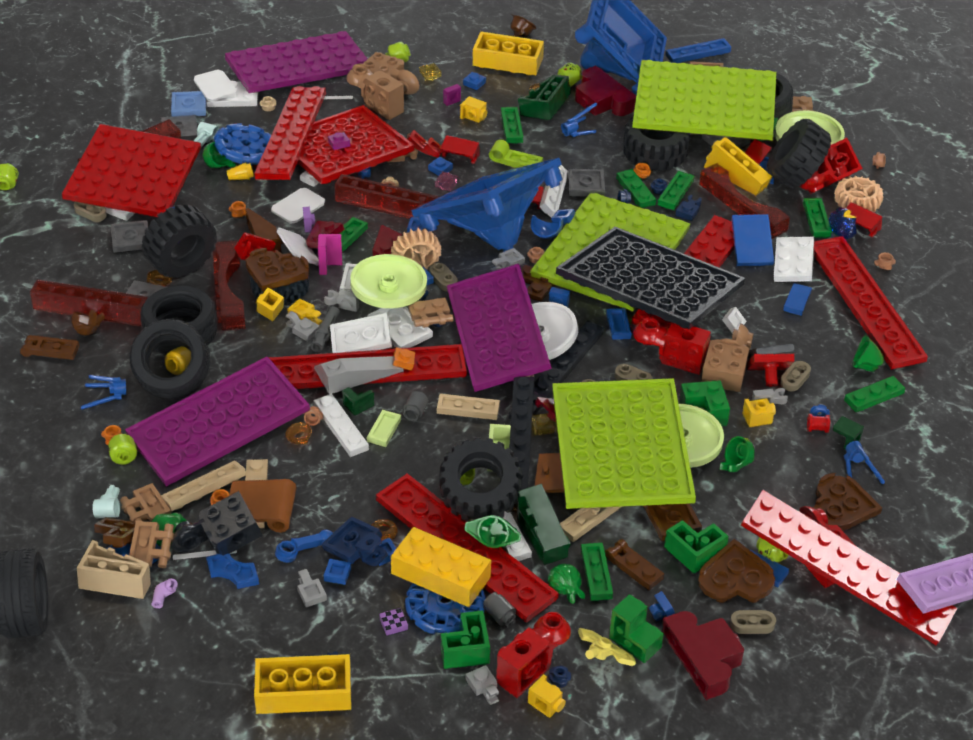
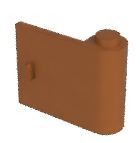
M560 453L539 454L535 486L542 484L546 493L564 492Z
M290 479L232 481L229 496L239 491L256 522H267L268 527L272 531L285 532L289 529L297 486Z

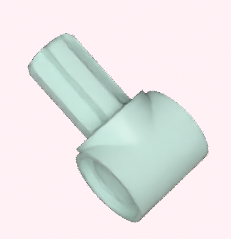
M200 122L197 128V137L194 141L200 142L201 147L211 140L214 141V136L219 130V126Z
M110 485L100 499L94 500L93 514L96 519L119 517L120 503L117 498L120 492L119 487Z

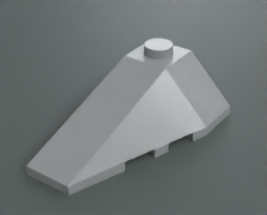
M393 356L339 358L314 366L329 394L404 372L403 368L393 366Z

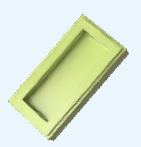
M382 410L367 436V442L387 447L401 421V415Z

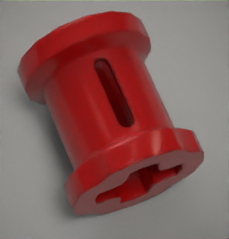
M808 414L807 432L822 430L825 433H829L830 415L822 417Z

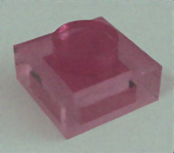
M442 172L435 181V187L452 191L458 183V176Z

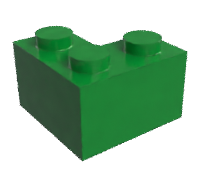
M721 380L681 384L680 404L699 407L713 415L721 426L728 425L730 407Z
M682 520L666 531L664 548L695 574L728 544L729 536L714 523L697 533Z
M629 594L612 609L609 639L645 664L662 648L664 633L646 621L648 606Z
M483 610L460 613L461 631L441 633V655L444 669L490 664V643Z

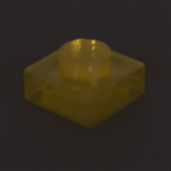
M435 63L419 67V72L426 81L441 77V70Z
M548 413L532 415L534 435L555 433L554 423L547 416Z

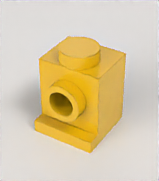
M469 96L460 104V119L467 118L480 123L487 116V102Z
M767 398L754 401L745 399L742 414L750 428L772 424L776 408L774 403H769Z
M544 674L529 688L528 703L549 718L555 712H560L565 706L566 701L562 699L563 692L556 685L548 683L547 676Z

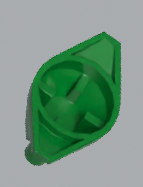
M865 335L861 339L852 365L855 368L873 372L883 364L884 357L877 345Z
M496 515L485 516L466 522L464 529L483 545L491 548H499L520 542L522 535L510 522Z

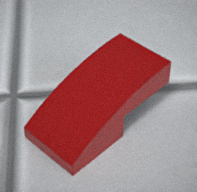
M415 130L407 137V140L414 144V148L420 152L437 158L442 153L440 152L441 145L432 137L426 141Z

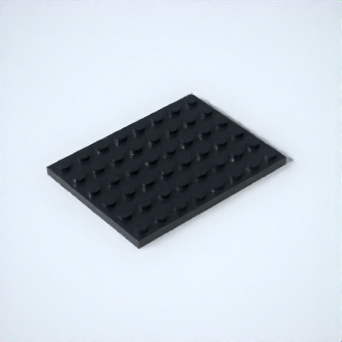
M618 227L612 228L556 267V274L566 280L574 281L580 286L593 289L597 293L610 296L614 300L627 303L631 307L639 308L648 314L656 315L685 329H691L742 287L745 282V278Z

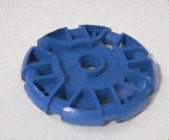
M242 123L229 124L216 132L214 145L222 156L225 155L226 159L239 164L246 162L251 163V165H258L271 135L265 133L264 129L254 125L243 126Z
M414 583L411 584L406 593L408 597L405 599V608L409 618L415 621L417 627L434 635L436 632L449 633L461 631L460 613L485 611L483 603L486 598L483 589L470 607L453 600L443 603L440 600L446 597ZM437 620L445 621V624H439Z

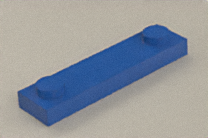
M723 38L666 50L665 56L671 63H681L731 52V46Z

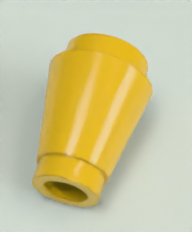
M245 162L227 170L229 181L250 180L251 177H254L251 163L246 164Z

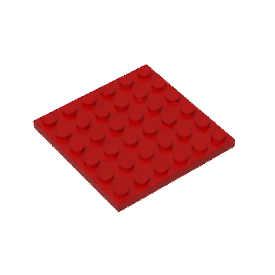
M361 105L315 121L298 164L318 182L328 184L338 178H344L347 175L361 172L369 167H375L380 163L391 161L399 156H405L415 151L414 144L366 106ZM345 132L350 140V146L333 150L328 142V136Z
M100 124L64 188L62 199L158 217L159 213H164L166 209L173 207L198 156L201 143Z

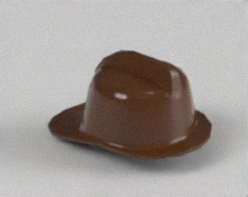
M511 14L513 19L510 27L514 31L515 36L527 37L533 30L537 29L527 19Z

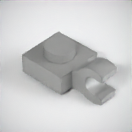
M515 248L500 253L499 258L492 260L495 267L491 268V270L496 271L515 264L520 266L525 263V257Z
M340 289L338 293L334 290H328V297H324L326 305L339 304V308L357 312L359 309V299L352 291Z
M293 311L286 315L290 319L286 322V325L292 328L293 334L307 342L314 337L315 331L320 328L318 324L306 317L300 320Z
M778 388L775 391L773 389L753 391L752 401L767 398L769 403L786 404L788 396H784V388Z
M307 569L298 571L300 576L298 578L300 583L298 585V592L305 607L327 601V595L319 579L312 580Z
M486 665L466 673V681L476 696L483 693L490 705L499 702L496 696L499 694L496 688L497 680Z

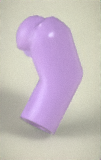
M170 578L155 587L152 600L154 608H162L164 598L176 591L178 583L175 579Z

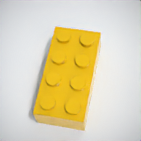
M480 32L473 48L472 66L536 76L543 60L544 41Z
M413 527L391 555V574L470 607L491 578V560Z
M350 654L255 658L254 699L256 714L351 710Z

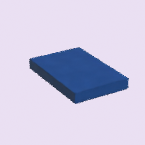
M769 214L732 215L736 265L773 266L774 255Z

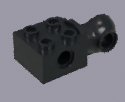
M238 491L200 511L197 522L193 524L190 521L179 523L174 528L172 547L177 552H188L209 540L216 553L224 556L263 535Z

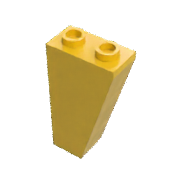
M727 137L714 142L711 147L712 151L706 157L705 169L755 196L767 188L773 176Z

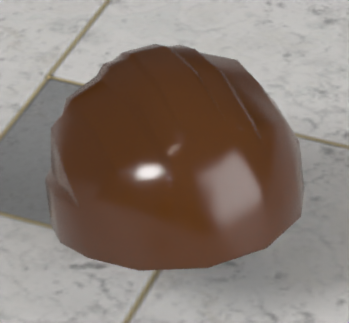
M90 310L89 315L74 311L71 323L77 333L88 336L97 331L105 315L102 312L97 316L94 310Z

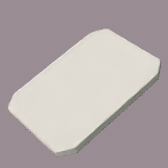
M214 70L194 77L195 84L207 100L215 101L236 95L237 93L236 87L221 70Z
M300 188L273 205L271 212L290 224L297 223L303 219V207L310 206V212L312 213L324 205L325 199L307 188Z
M280 227L277 229L278 235L293 256L299 258L304 256L309 263L319 265L318 257L311 248H308L306 240L301 235Z

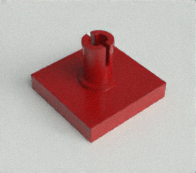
M754 354L747 362V369L765 370L766 386L774 387L778 385L777 370H787L794 362V354Z

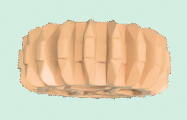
M848 176L847 179L843 178L842 181L838 182L834 193L835 202L838 203L839 207H842V210L852 202L871 212H875L883 201V189L880 188V184L875 183V180L871 181L869 178L857 176L852 178Z
M419 228L416 231L410 229L409 233L403 232V236H398L397 241H393L391 254L412 259L428 270L431 265L439 261L441 245L432 231L428 232L426 229L421 231Z

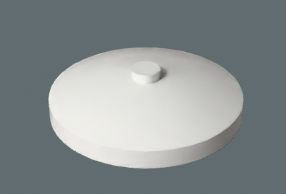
M554 302L534 303L532 307L548 358L551 360L563 354L575 342L578 335L577 320L574 313L562 304Z

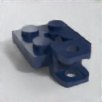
M352 516L322 543L325 551L351 564L360 557L362 562L371 566H377L388 556L387 551L379 546L382 544L381 537L383 536L380 529Z

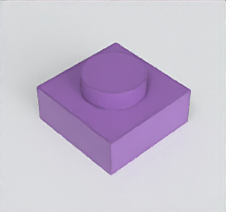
M310 206L303 207L305 233L311 232L312 225L315 224V216L311 214Z

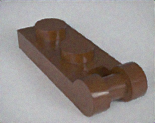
M28 335L25 339V344L20 349V353L25 357L37 355L74 360L80 345L79 341Z
M623 539L615 542L614 547H609L605 550V556L610 562L649 591L664 579L665 573L631 549Z

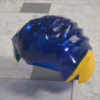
M837 208L829 215L828 221L832 232L837 237L843 236L845 239H851L857 233L855 227L856 217L850 215L851 211L847 208Z

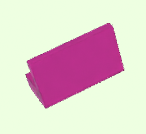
M319 234V275H327L328 265L343 264L341 234Z

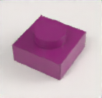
M458 84L443 89V103L446 106L461 101V87Z
M345 132L328 136V142L333 150L350 146V140Z

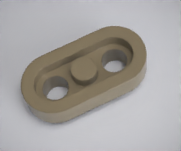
M74 202L75 213L94 222H101L107 217L105 207Z
M435 263L430 266L429 273L434 277V282L441 290L448 291L446 285L458 282L457 277L445 264Z
M804 361L794 362L782 375L781 387L787 391L798 390L810 376V365Z
M628 364L618 365L615 369V379L617 381L653 379L651 374Z
M739 610L732 614L730 620L731 629L739 634H768L775 629L776 625L775 615L766 610Z

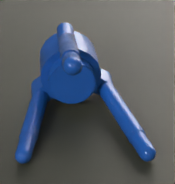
M597 103L592 104L573 118L568 119L567 122L562 123L561 130L563 134L576 137L578 135L596 133V130L579 132L577 130L579 129L578 123L586 119V116H581L597 106Z
M89 375V379L108 381L109 383H86L85 387H110V394L114 393V395L82 405L81 409L90 408L115 399H122L121 395H126V379Z
M858 441L850 442L845 449L847 453L843 456L846 461L847 475L852 478L850 461L859 463L864 460L881 484H885L884 479L869 460L861 443Z

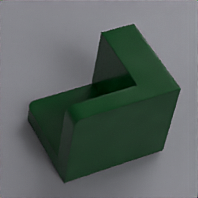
M350 387L342 390L343 405L354 416L374 406V392L372 390L356 394Z
M841 416L833 426V431L846 437L844 449L852 441H861L864 426Z

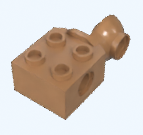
M375 52L363 63L373 74L381 70L403 83L404 95H412L419 90L420 85L416 76L412 72L404 70V60Z
M355 64L352 67V70L349 71L346 77L347 82L361 88V96L364 98L368 108L388 120L404 112L403 83L381 70L373 74L365 64Z
M740 323L739 329H734L732 339L725 338L710 341L701 382L721 380L723 389L736 392L741 391L753 339V333H750L745 325Z

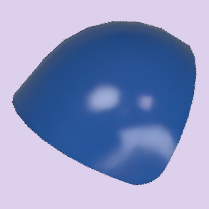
M532 215L531 218L533 233L544 239L556 237L561 232L564 224L563 218H560L559 223L545 222L538 219L535 215Z

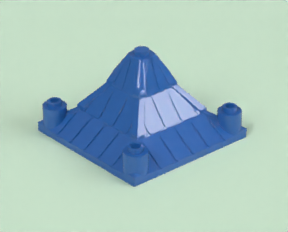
M592 0L587 22L575 31L577 42L586 44L580 57L581 66L584 69H588L596 65L605 73L611 72L628 80L632 79L636 84L632 86L631 92L636 96L641 60L663 62L667 37L631 0Z
M555 158L481 177L411 210L413 217L418 218L422 230L426 229L428 232L438 229L439 220H447L450 224L474 232L486 243L498 250L503 249V252L514 248L513 245L517 243L523 226L524 214L537 194L538 187L543 182L545 186H550V188L561 185L560 181L563 178L559 167L562 163L560 158Z

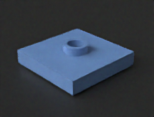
M201 91L172 92V117L188 115L206 116V97Z

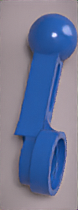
M326 529L322 530L319 534L302 538H291V541H282L276 547L275 556L282 562H293L297 557L298 551L321 546L333 532ZM283 548L290 549L291 552L284 551Z

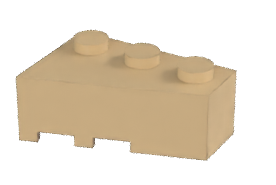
M94 540L91 541L77 566L79 589L144 599L151 585L148 563L127 554L125 556L115 553V549L111 547L105 549L98 546V542Z

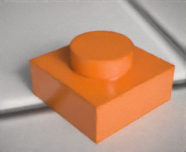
M396 347L393 356V366L412 370L415 352Z

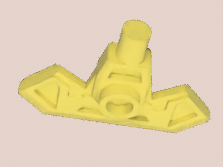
M579 628L578 634L581 640L592 643L589 650L585 653L588 659L596 657L597 659L605 660L606 657L613 655L620 664L630 666L636 664L632 654L612 643L610 639L602 637L593 630Z

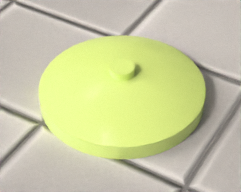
M803 110L788 113L778 120L775 129V138L779 141L782 135L797 121L811 119L830 134L831 145L843 140L845 136L844 129L837 120L816 111Z
M382 254L360 261L351 272L350 286L354 295L366 304L379 308H401L415 303L424 295L427 288V275L421 265L412 259L400 255Z
M679 404L690 468L702 466L713 461L719 455L723 446L724 432L721 424L713 415L699 407Z

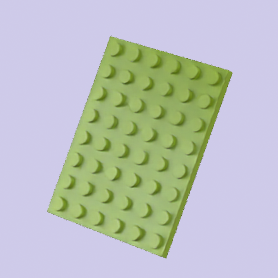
M641 60L632 128L772 140L776 72Z
M590 193L575 212L571 222L564 226L531 269L530 273L532 277L538 279L543 277L554 285L634 311L636 307H631L627 303L614 300L610 296L597 293L593 289L564 279L556 274V267L614 227L676 250L689 231L690 223L608 198L598 193Z
M674 378L552 384L566 509L695 503V490Z

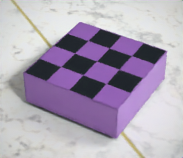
M401 608L379 614V619L386 636L408 630V624Z

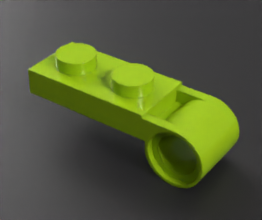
M497 140L489 152V157L492 161L513 168L543 162V157L510 150L509 144L504 140Z

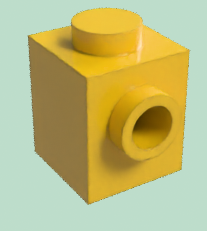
M267 288L256 300L257 312L274 321L284 308V297Z

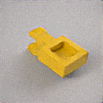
M298 299L287 309L288 313L290 311L295 312L300 320L306 317L318 325L322 323V320L318 319L321 312L315 310L313 304L302 299Z

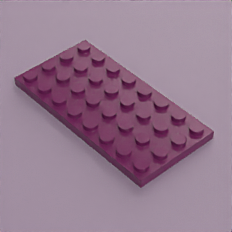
M346 31L225 53V60L248 93L348 75L355 64H363L368 59Z
M519 264L446 285L475 392L513 381L515 377H526L552 369Z
M265 357L125 429V432L134 439L138 451L165 486H168L310 410V405L268 357Z

